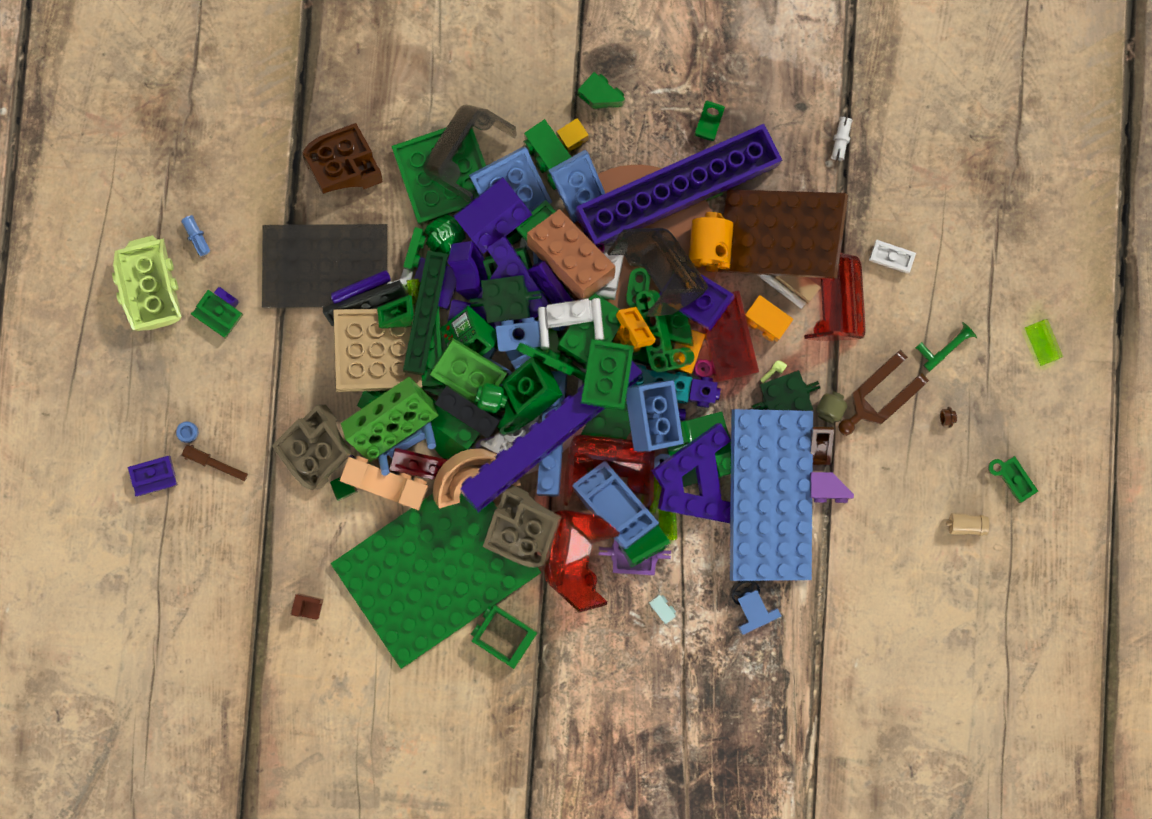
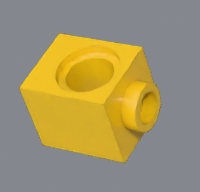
M578 118L556 131L557 137L568 153L589 140V135Z

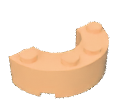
M469 449L459 452L448 459L438 471L433 485V498L437 506L443 508L460 503L461 484L468 477H475L479 473L478 470L484 464L492 463L496 459L497 453L486 449ZM519 479L512 485L516 487L520 486L521 484Z
M358 455L355 459L348 458L340 478L341 482L413 509H420L428 488L426 486L427 481L417 477L413 481L411 480V475L401 472L399 475L393 474L390 468L388 475H382L380 468L367 464L368 459Z

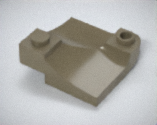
M316 405L304 418L297 419L272 445L296 480L310 490L322 488L329 481L328 477L352 454L337 428L336 422L338 420L327 405Z
M511 485L503 492L499 507L494 512L483 547L518 564L528 567H541L549 559L552 551L551 546L562 517L537 503L529 496V492Z

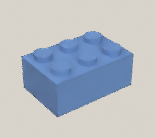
M674 380L628 387L626 401L634 451H652L684 444Z

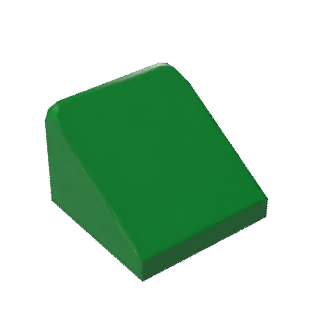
M341 477L330 482L337 501L358 492L355 486L341 482Z

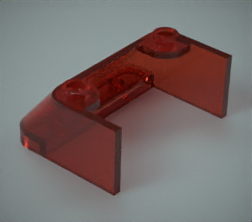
M840 253L837 279L816 278L821 280L823 320L817 321L814 326V333L804 335V339L837 341L862 339L865 336L861 261L857 256Z
M577 435L572 438L565 472L563 506H568L573 493V484L585 476L586 473H589L606 461L619 477H627V486L633 493L644 494L643 505L649 511L654 501V474L651 470L654 469L655 450L634 451L633 440L588 435Z
M571 510L556 511L555 514L562 518L551 546L552 551L545 566L547 583L579 613L606 606L608 601L595 591L597 576L588 568L591 547L594 542L618 537L620 532L599 515Z

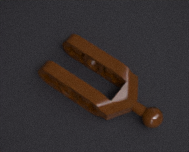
M901 349L852 393L855 414L850 419L840 421L838 428L841 434H852L855 430V425L861 419L881 425L929 381L923 373L919 374L878 413L864 399L868 393L908 358Z

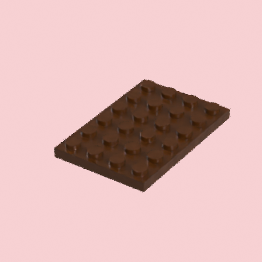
M728 189L724 218L733 222L730 269L718 268V272L837 279L848 194Z

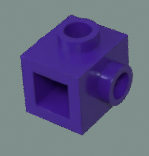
M701 377L700 380L692 379L688 401L695 402L698 407L704 408L714 405L715 400L719 401L721 388H717L718 382H713V378ZM702 390H706L708 395H704Z

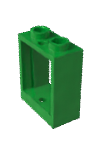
M496 604L493 608L489 606L482 616L485 618V621L481 626L477 624L471 633L474 637L472 642L515 669L538 632ZM496 613H499L528 632L511 659L480 639Z

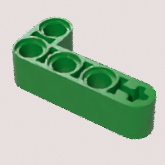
M655 290L639 292L636 296L637 309L654 337L658 336L661 340L660 346H657L655 342L653 345L646 346L651 368L656 372H663L691 365L694 361V353L690 348L683 347L672 350L660 294ZM650 297L651 301L647 302L646 298ZM652 315L656 318L655 325H652L650 322ZM680 352H682L685 356V361L683 363L679 360ZM660 357L665 359L664 367L659 363Z

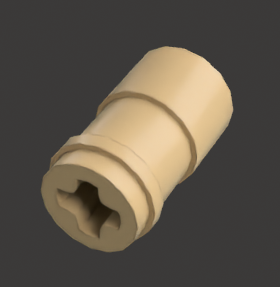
M951 513L946 526H949L950 534H975L983 536L989 532V518L984 515L972 516Z

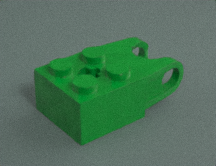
M531 357L502 382L504 396H507V401L504 409L499 408L498 412L505 410V415L498 425L499 432L504 435L516 432L537 418L563 396L549 366L544 364L543 361Z

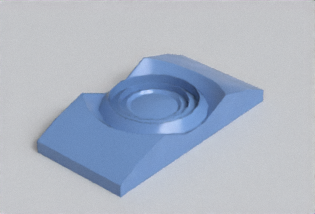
M606 461L572 485V488L586 508L599 519L609 535L625 550L659 525V522Z

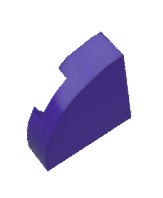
M218 287L214 292L234 308L239 303L238 299L221 287Z

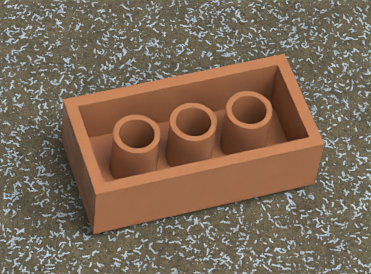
M560 209L527 233V246L542 261H545L552 269V272L579 300L588 299L614 279L616 266Z

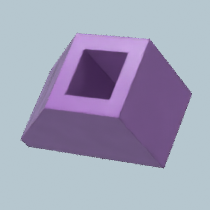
M810 472V498H814V502L827 503V499H835V503H848V499L854 498V494L833 472Z

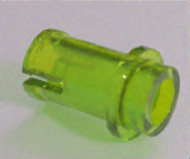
M419 279L406 280L407 285L405 287L408 289V295L412 296V304L416 305L421 282L419 283Z

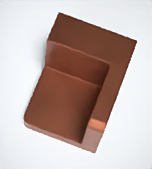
M295 594L291 615L318 620L324 599Z

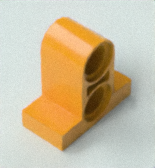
M637 307L618 310L616 317L621 326L613 339V343L634 346L633 353L638 352L641 347L654 344L656 339Z

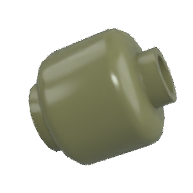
M835 391L832 394H824L816 408L819 414L818 417L830 424L841 421L848 407L847 403L843 400L844 396Z

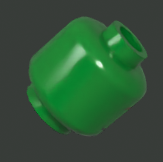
M484 383L483 386L478 387L474 402L477 403V407L481 410L497 413L499 408L504 409L507 396H504V389L491 383Z

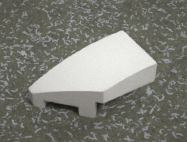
M498 433L490 440L481 441L480 445L499 453L501 450H508L513 446L512 442L516 438Z

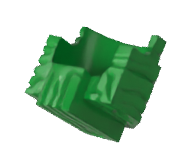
M445 215L442 218L439 217L427 225L424 230L429 237L426 245L434 252L438 251L449 255L452 244L461 243L466 239L461 225L454 217Z

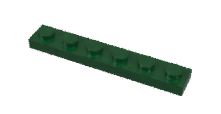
M427 250L403 372L425 375L448 261V254Z

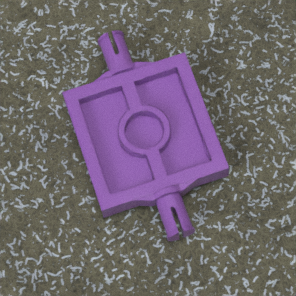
M615 540L612 547L599 546V550L607 551L599 552V556L606 555L612 558V573L655 575V565L658 558L671 559L670 555H663L671 554V550H662L631 568Z

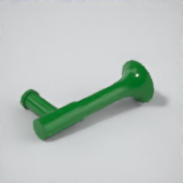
M962 322L963 326L960 333L935 355L929 351L923 342L915 347L928 360L923 366L929 372L963 341L971 337L977 338L968 325Z

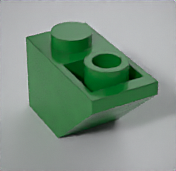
M593 72L578 89L577 96L592 109L622 107L625 104L624 93L617 87H611L608 84V79L602 74L597 75Z

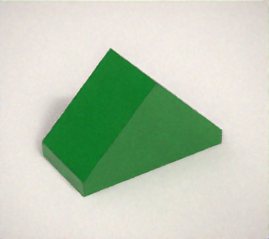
M405 296L377 308L379 328L412 327L414 317L412 296Z

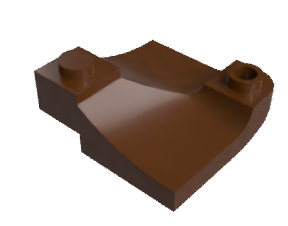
M357 123L324 134L311 141L303 150L304 162L312 172L323 194L350 187L367 189L383 183L382 173Z

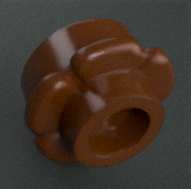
M951 407L940 411L941 425L951 428L953 423L957 422L956 411H952Z

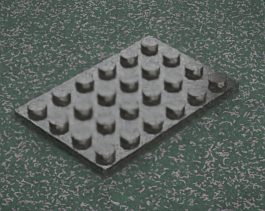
M388 224L263 225V309L323 308L334 304L331 298L333 292L382 271H388Z

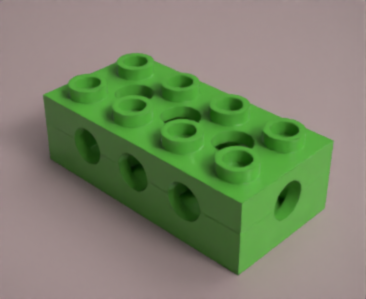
M409 376L340 424L346 441L371 462L439 415L433 400Z

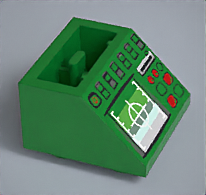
M469 306L440 329L446 346L454 338L481 356L494 347L497 339L496 330Z

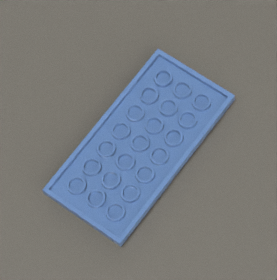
M731 410V581L812 580V498H810V472H813V454H811L813 411Z

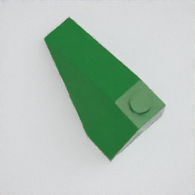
M431 398L439 415L431 421L436 443L434 449L439 456L448 460L455 454L472 448L482 434L435 404L436 401Z

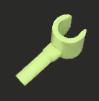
M780 360L776 361L770 371L760 379L762 383L768 380L775 371L782 374L787 364Z

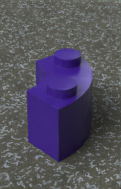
M472 241L452 244L448 258V264L452 267L456 278V291L467 300L477 298L482 291L481 281L488 280L483 263L484 257Z

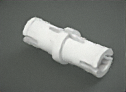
M845 117L839 118L837 134L833 138L835 143L831 158L836 160L838 152V161L844 160L846 145L850 141L848 136L853 121L850 118H847L846 126H844Z

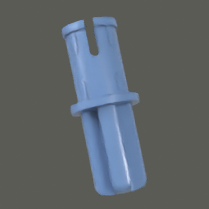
M193 215L183 218L181 222L189 235L188 240L192 241L198 255L205 256L210 253V249L203 237L204 232L200 231Z

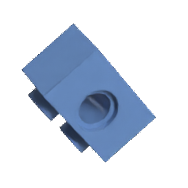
M534 317L524 318L522 323L514 324V320L501 321V326H496L499 352L516 350L520 342L532 347H541L539 321H535ZM517 328H521L524 331L525 335L522 340L516 339L514 335Z

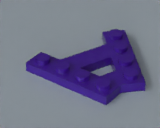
M506 236L487 247V250L498 265L490 279L524 275L525 285L529 292L541 290ZM481 291L477 298H482L483 291ZM543 292L537 294L542 295V299L530 300L529 318H536L538 316L539 307L547 308V305H551ZM453 299L451 301L448 321L467 306L471 307L470 304L472 303ZM473 307L472 309L487 322L484 307ZM515 319L514 324L522 323V319ZM501 321L488 324L496 330V326H501ZM517 328L514 333L515 336L524 338L525 334L521 328Z
M716 423L651 470L662 488L657 509L730 523L731 502L724 501L721 498L715 452L731 442L721 423ZM693 468L696 469L699 495L684 493L682 476Z

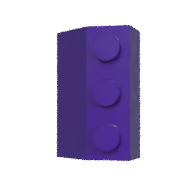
M502 177L456 213L454 218L484 254L488 246L508 235L533 214Z

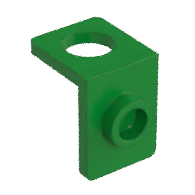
M705 101L694 135L714 141L725 106ZM715 108L719 114L711 115L707 109Z

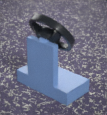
M738 581L731 589L732 600L741 606L748 622L737 626L742 635L781 617L777 608L767 612L759 595L760 587L756 581ZM744 583H751L748 587H744L740 591H735L740 585ZM734 595L739 596L741 598H739L737 601L734 599Z

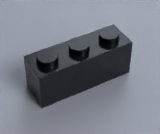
M449 386L444 388L435 402L437 406L488 439L502 420V417L496 413L479 409L477 403Z

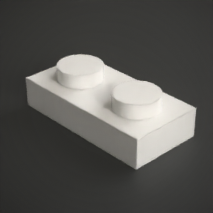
M876 240L869 261L909 274L916 253Z

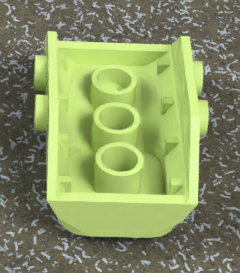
M152 235L129 241L125 248L116 250L114 253V272L112 273V278L115 285H118L117 300L122 305L132 330H152L172 325L179 321L182 316L176 294L178 284L176 279L172 277L171 271L174 270L171 258H168L164 238L156 239Z

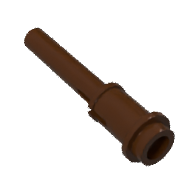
M186 445L182 452L185 460L190 459L204 467L206 465L211 466L244 482L247 479V473L211 458V454L194 448V445Z

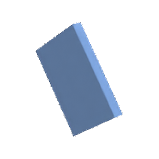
M586 150L549 169V173L573 223L578 221L574 214L577 206L606 194Z

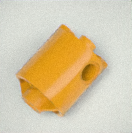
M706 212L705 217L692 220L688 264L690 268L706 267V271L718 272V268L730 269L733 222L726 220L718 212Z

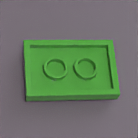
M452 338L430 372L432 377L472 401L475 400L479 386H483L484 383L499 386L507 374L506 370Z

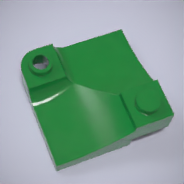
M723 412L680 422L684 444L667 447L668 455L672 456L716 423L722 424L730 438ZM731 442L715 452L718 477L731 474ZM695 468L682 476L683 487L698 483Z

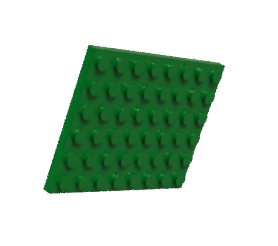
M460 493V503L439 508L434 501L433 494L423 500L419 510L409 509L330 563L400 669L484 613L489 606H494L542 573L538 567L518 564L483 547L494 512L498 509L493 501L477 512Z

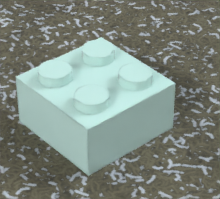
M658 594L648 603L664 624H667L676 617V611L671 605H667L668 601L664 595L660 596Z

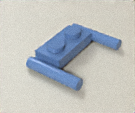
M431 421L378 457L382 475L390 473L387 456L389 455L392 458L395 448L406 450L426 439L429 449L436 447Z

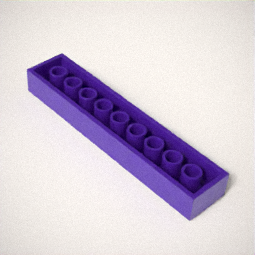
M761 124L576 207L574 214L584 234L599 248L769 172L779 166L782 158L765 124Z

